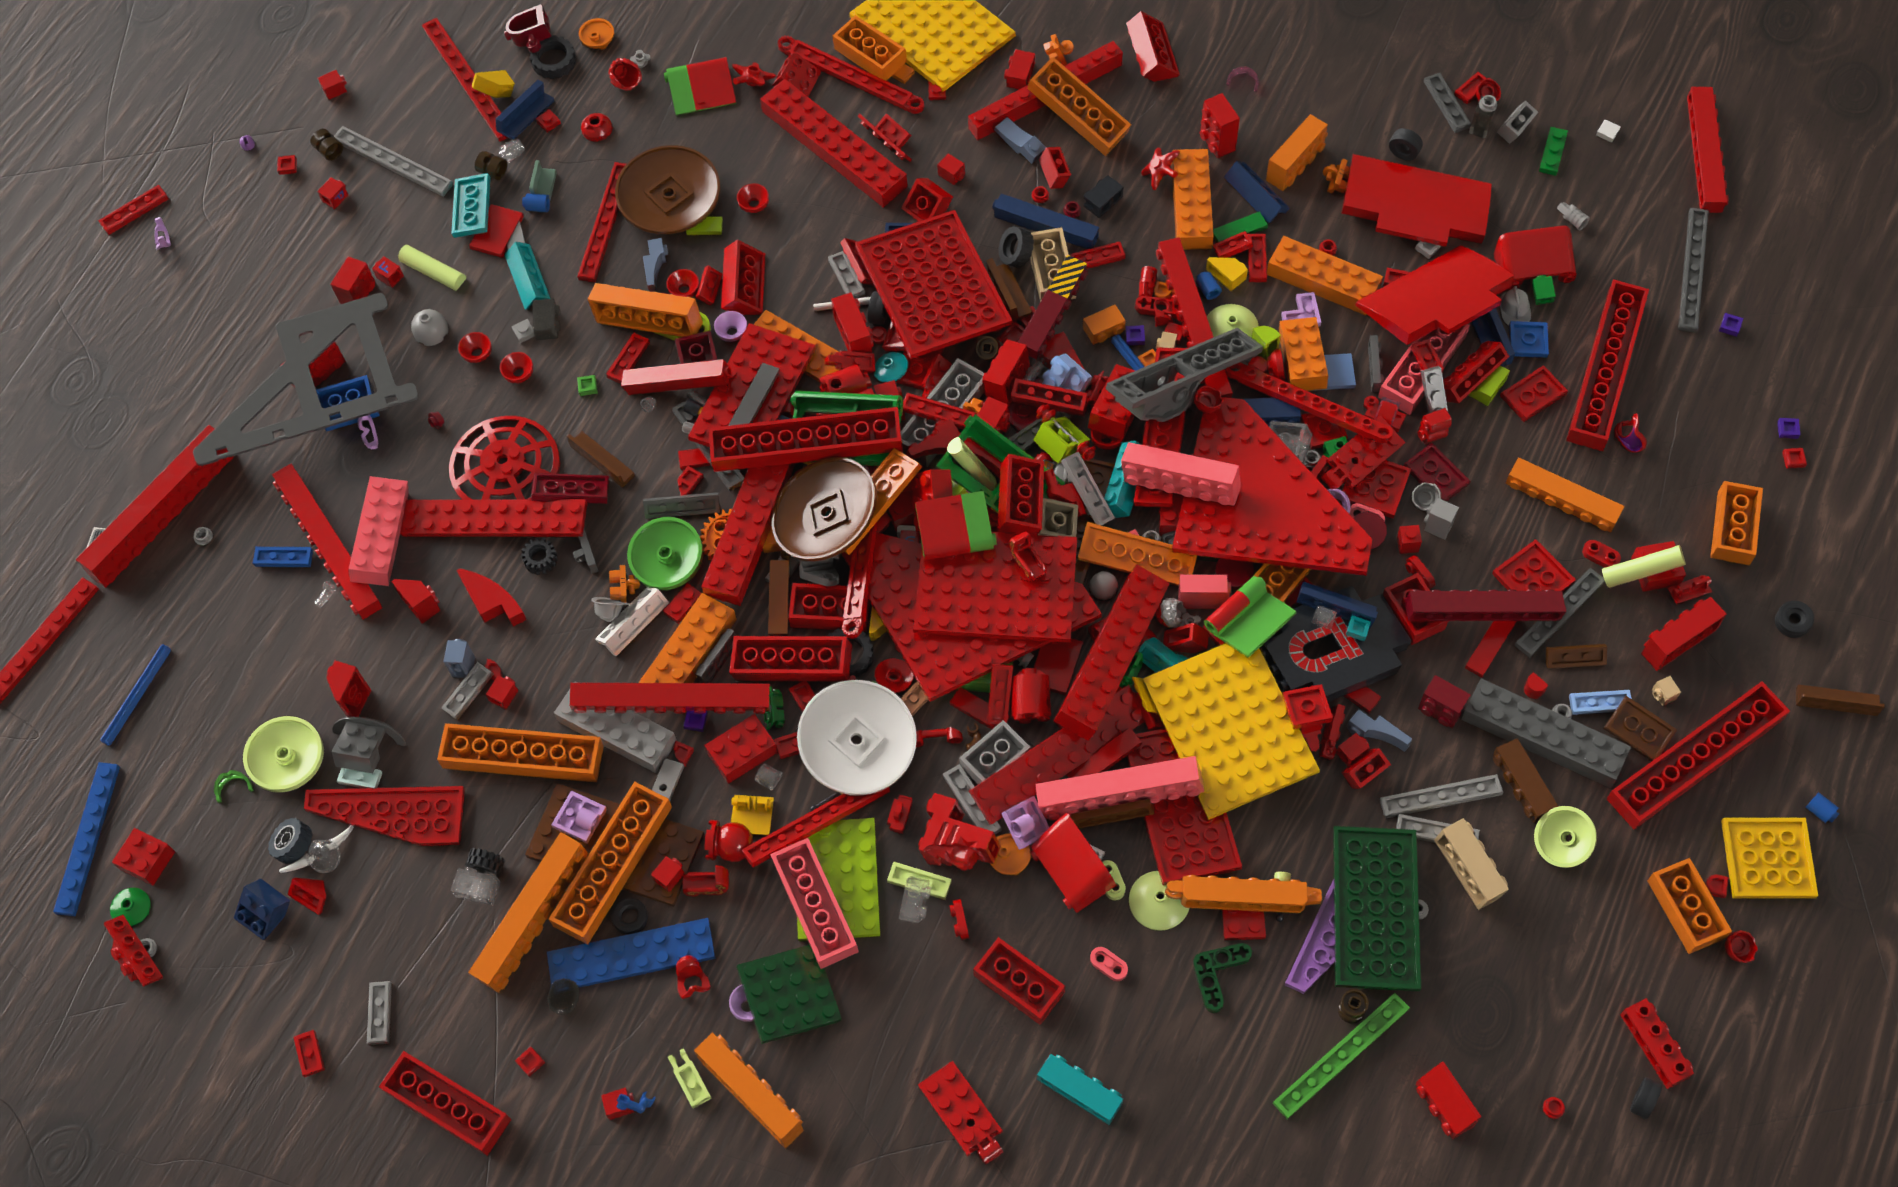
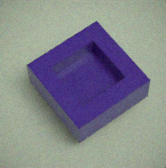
M1725 313L1719 331L1737 337L1743 318Z
M1144 325L1126 326L1127 345H1145Z
M1779 418L1777 421L1779 438L1798 439L1800 436L1799 419Z
M687 711L683 725L684 729L704 732L708 716L707 711L703 714Z

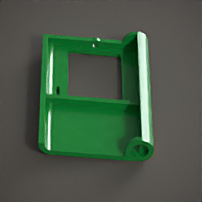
M795 391L791 396V404L795 408L793 418H803L806 413L839 414L898 407L899 420L901 421L903 411V398L900 395ZM890 453L845 458L854 460L862 466H880Z
M976 414L974 417L970 415L964 422L966 427L958 436L963 442L967 438L972 439L1001 462L1008 454L1034 459ZM947 451L936 465V468L951 469V479L970 493L984 491L986 505L998 514L1000 483L995 490H989L953 463V456ZM1055 475L1058 484H1061L1062 486L1066 483L1057 475ZM1044 479L1043 498L1049 499L1046 493L1048 487Z

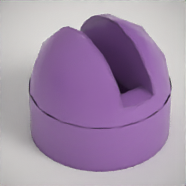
M246 135L240 138V145L243 150L254 148L255 142L251 136Z

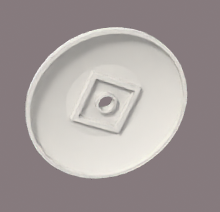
M865 680L838 682L817 693L805 707L797 731L799 753L807 770L824 786L848 795H868L882 791L894 784L908 769L915 753L917 741L915 723L905 703L888 688ZM857 735L861 737L862 742L860 744H853L851 737Z

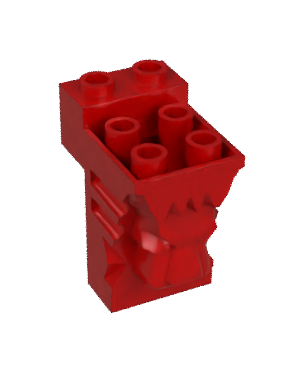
M934 793L926 806L931 819L928 820L924 837H921L918 844L919 851L927 864L941 866L943 863L948 866L953 865L962 871L972 869L977 860L994 864L1001 847L994 832L962 822L964 813L957 800Z

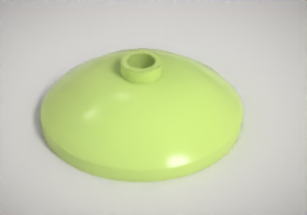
M1236 304L1218 306L1207 315L1213 337L1235 328L1252 337L1253 328L1259 326L1255 315L1249 309Z
M1559 806L1549 810L1540 818L1535 828L1534 840L1539 854L1547 862L1558 867L1570 868L1582 864L1592 855L1597 842V832L1593 821L1586 813L1574 807ZM1570 834L1572 836V840L1570 842H1567L1566 836Z
M1159 871L1146 873L1136 880L1130 890L1129 906L1133 916L1140 924L1149 929L1161 931L1179 925L1187 916L1189 908H1185L1181 904V899L1168 898L1165 895L1167 885H1162ZM1162 894L1164 898L1158 899L1156 895Z

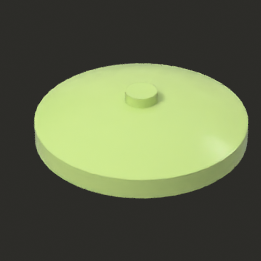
M293 716L277 717L263 723L251 734L244 748L243 764L251 780L262 789L271 792H288L303 786L317 773L323 760L324 746L319 733L309 722Z

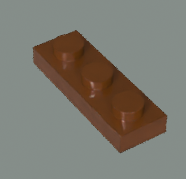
M1606 644L1546 647L1547 668L1607 665Z

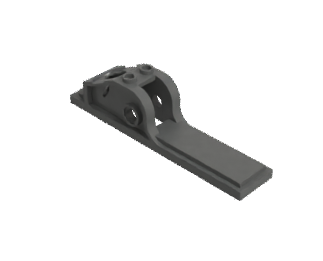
M1235 328L1108 382L1106 390L1116 397L1115 400L1140 420L1148 421L1149 419H1155L1165 422L1180 415L1188 408L1194 398L1198 385L1204 378L1262 353L1263 346L1240 329ZM1177 372L1184 376V378L1174 381Z

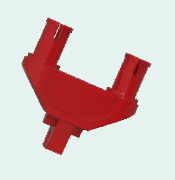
M1054 469L1044 471V479L1048 487L1046 489L1048 498L1078 505L1077 517L1086 514L1084 502L1074 484L1069 483L1061 486L1057 482Z

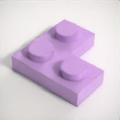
M1314 292L1296 294L1298 310L1284 311L1281 314L1282 321L1316 317L1318 327L1321 326Z

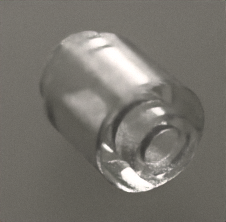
M513 139L499 147L498 155L506 159L507 162H510L522 155L525 149L519 139Z

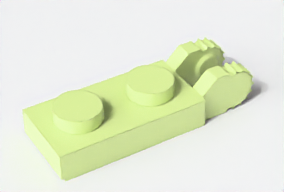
M683 1048L679 1051L686 1064L678 1067L675 1057L670 1055L668 1059L674 1068L673 1072L694 1109L712 1098L692 1060H689Z

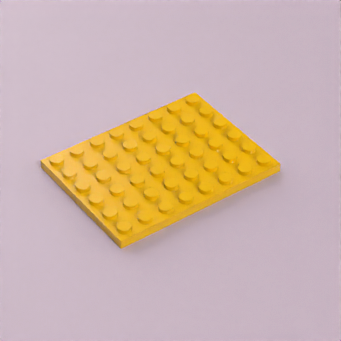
M866 0L849 13L850 18L855 15L903 46L906 49V63L933 85L939 86L942 92L1016 36V32L976 0Z
M1225 643L1143 678V682L1179 758L1196 756L1201 768L1204 792H1201L1197 797L1208 820L1320 772L1300 729L1293 730L1283 695L1260 648L1248 658Z

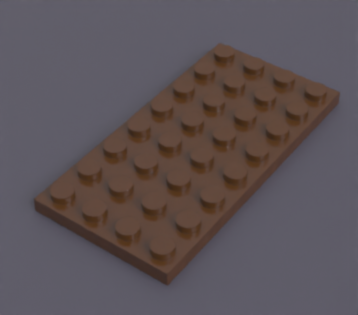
M557 784L525 856L539 862L543 860L561 832L553 828L551 824L571 791L607 808L588 844L564 833L581 843L588 853L593 849L620 804ZM665 819L622 890L674 907L683 887V877L668 892L653 881L651 873L666 856L671 860L675 858L683 865L684 873H688L704 837V832Z

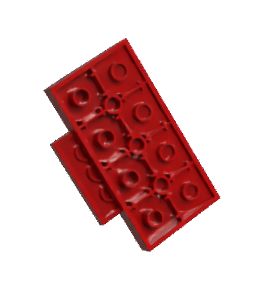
M1353 154L1341 214L1377 221L1375 232L1444 247L1448 243V237L1482 244L1486 234L1492 184Z
M1460 245L1358 300L1355 306L1408 345L1437 328H1440L1446 334H1450L1500 306L1502 299L1496 295L1512 287L1514 275L1489 258Z

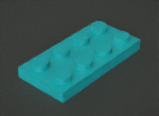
M488 173L455 179L451 231L454 238L487 232L490 176Z

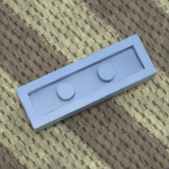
M1630 690L1571 693L1569 701L1572 715L1614 712L1625 696L1631 698Z

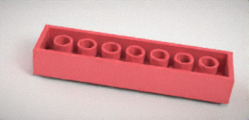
M1196 756L1039 783L1036 784L1038 807L1044 817L1049 820H1058L1065 813H1068L1071 817L1072 813L1150 799L1151 803H1157L1161 799L1166 798L1168 800H1175L1184 795L1197 796L1204 792L1201 768Z

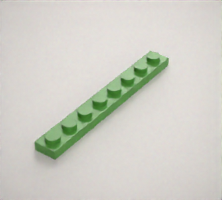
M1394 993L1273 1101V1105L1288 1120L1409 1011L1410 1007Z

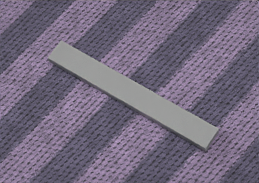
M344 126L334 135L344 147L443 197L454 185L453 181Z

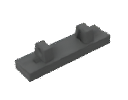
M584 529L583 537H579L582 548L574 551L573 555L576 563L586 561L591 574L599 571Z

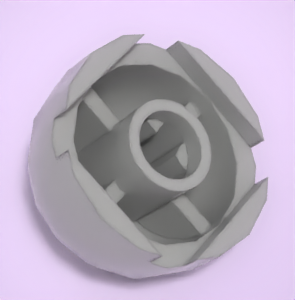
M425 309L414 316L411 322V331L418 343L432 346L444 340L443 337L448 334V324L444 316L438 311Z

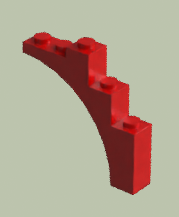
M951 418L947 421L944 419L940 420L934 425L935 428L932 434L926 436L919 444L915 442L909 445L905 455L914 460L933 454H945L948 451V444L957 438L960 432ZM967 438L964 443L987 469L1000 479L1002 462L972 439Z

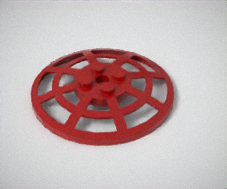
M520 416L494 417L475 425L460 438L450 457L449 477L455 492L461 500H473L459 487L468 480L476 489L483 492L481 500H490L491 495L503 496L513 493L516 499H525L521 490L533 481L534 473H559V450L552 435L539 423ZM519 421L515 428L500 427L492 429L490 424L496 422ZM527 423L533 425L548 440L537 442L529 433L522 429ZM481 428L484 429L485 433L476 438L470 447H461L469 436ZM512 432L508 440L497 441L495 433ZM519 435H522L531 444L520 447L515 441ZM488 437L491 444L484 450L475 449L483 439ZM551 446L553 465L551 472L540 468L542 461L540 449ZM535 450V464L526 463L524 454ZM457 453L466 454L464 460L465 474L456 479L454 475L455 457ZM471 455L480 457V465L470 470ZM501 458H507L505 463H498ZM523 470L531 472L525 480L519 484L517 483L515 478ZM483 472L489 478L486 487L480 484L474 477ZM508 481L511 486L506 489H493L496 482Z

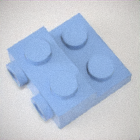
M1065 353L1055 356L1051 360L1050 364L1052 367L1043 374L1042 378L1044 381L1042 384L1083 392L1092 376Z

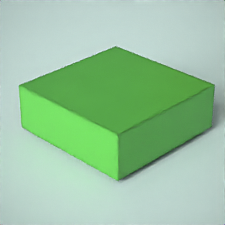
M595 375L577 377L580 396L598 393Z

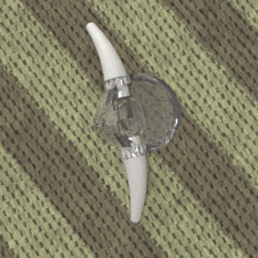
M350 825L345 831L330 840H313L306 855L293 864L281 868L279 872H290L309 865L319 873L332 872L338 867L341 853L338 846L351 833L354 828L353 825Z

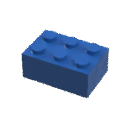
M367 375L316 390L322 408L332 407L374 394L373 386ZM379 412L370 414V416L372 418H375L380 416ZM340 413L330 416V420L341 418ZM359 418L327 427L325 430L327 432L358 423Z

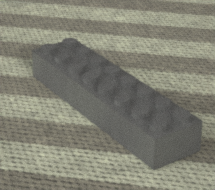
M1482 678L1461 719L1508 742L1518 738L1524 749L1610 789L1617 780L1631 748L1627 744Z

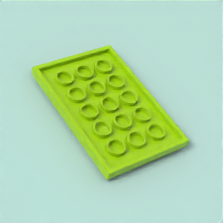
M875 819L838 820L811 835L808 839L853 937L880 936ZM797 917L798 941H808Z

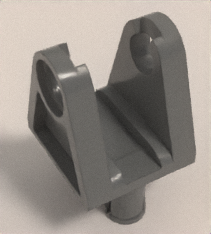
M839 554L821 561L796 559L800 561V578L823 586L838 585L839 574L834 567L833 558L839 559Z

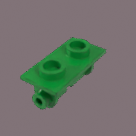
M1141 652L1135 653L1119 687L1123 688L1128 685L1130 688L1134 683L1132 677H1137L1143 665V654Z
M770 686V711H765L764 722L767 723V730H770L773 725L776 728H782L783 724H785L784 710H777V708L783 707L782 693L779 689L772 691V686Z

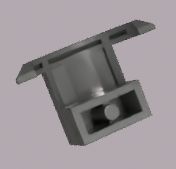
M345 717L336 721L332 728L333 733L340 734L332 750L335 767L373 774L380 760L378 747L385 733L392 737L397 745L407 746L402 735L392 726L367 717Z

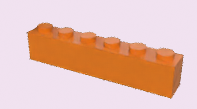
M1519 457L1506 481V484L1511 488L1525 492L1530 497L1540 499L1547 505L1555 506L1566 514H1572L1584 522L1596 525L1603 531L1612 532L1624 508L1623 505Z

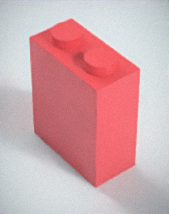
M1180 575L1178 600L1183 602L1186 609H1218L1230 598L1231 582H1227V575Z

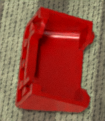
M1568 226L1509 232L1498 238L1493 254L1495 262L1514 275L1512 287L1508 289L1511 290L1514 286H1517L1518 289L1525 279H1533L1540 275H1558V280L1564 283L1575 281L1576 267L1572 235Z
M1068 813L1061 816L1030 846L1032 848L1030 854L1036 862L1040 860L1064 894L1063 902L1069 910L1073 908L1078 913L1117 886L1103 862Z

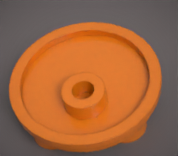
M602 18L590 19L583 23L579 29V39L582 44L593 49H606L614 37L613 25Z
M1011 833L1000 835L997 837V840L1001 847L994 864H991V866L1001 874L1018 875L1030 862V847L1028 845L1019 850Z

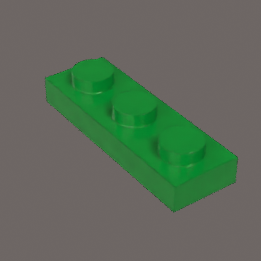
M1550 127L1539 172L1557 175L1568 130Z

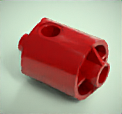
M856 364L819 378L821 392L859 393L872 386L868 373H862Z
M1035 668L1022 669L1017 675L1012 676L1011 706L1012 718L1015 721H1019L1020 724L1031 723V720L1037 719L1039 722L1050 721L1049 675Z

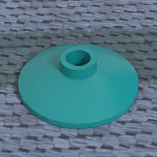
M887 353L876 361L875 372H873L874 376L882 383L893 380L897 381L907 372L908 360L902 353Z

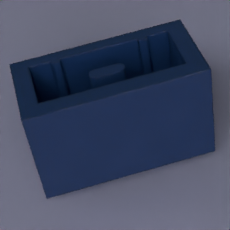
M256 880L244 886L234 919L264 940L285 917L290 900L264 880Z

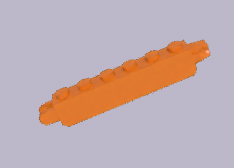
M1197 875L1183 876L1182 881L1168 882L1165 889V895L1168 898L1181 899V904L1185 908L1301 913L1306 905L1320 904L1322 901L1321 889L1307 887V882L1299 880L1280 881L1279 879L1260 880L1258 878L1239 879L1238 877L1219 878L1217 876L1198 877Z

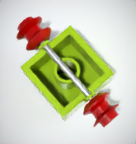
M1049 404L1042 405L1037 409L1036 418H1042V425L1033 440L1051 456L1052 460L1059 464L1062 463L1061 460L1076 452H1079L1080 456L1082 455L1083 461H1089L1095 456V446L1089 447L1090 439L1068 418L1064 416L1056 419V411H1050Z

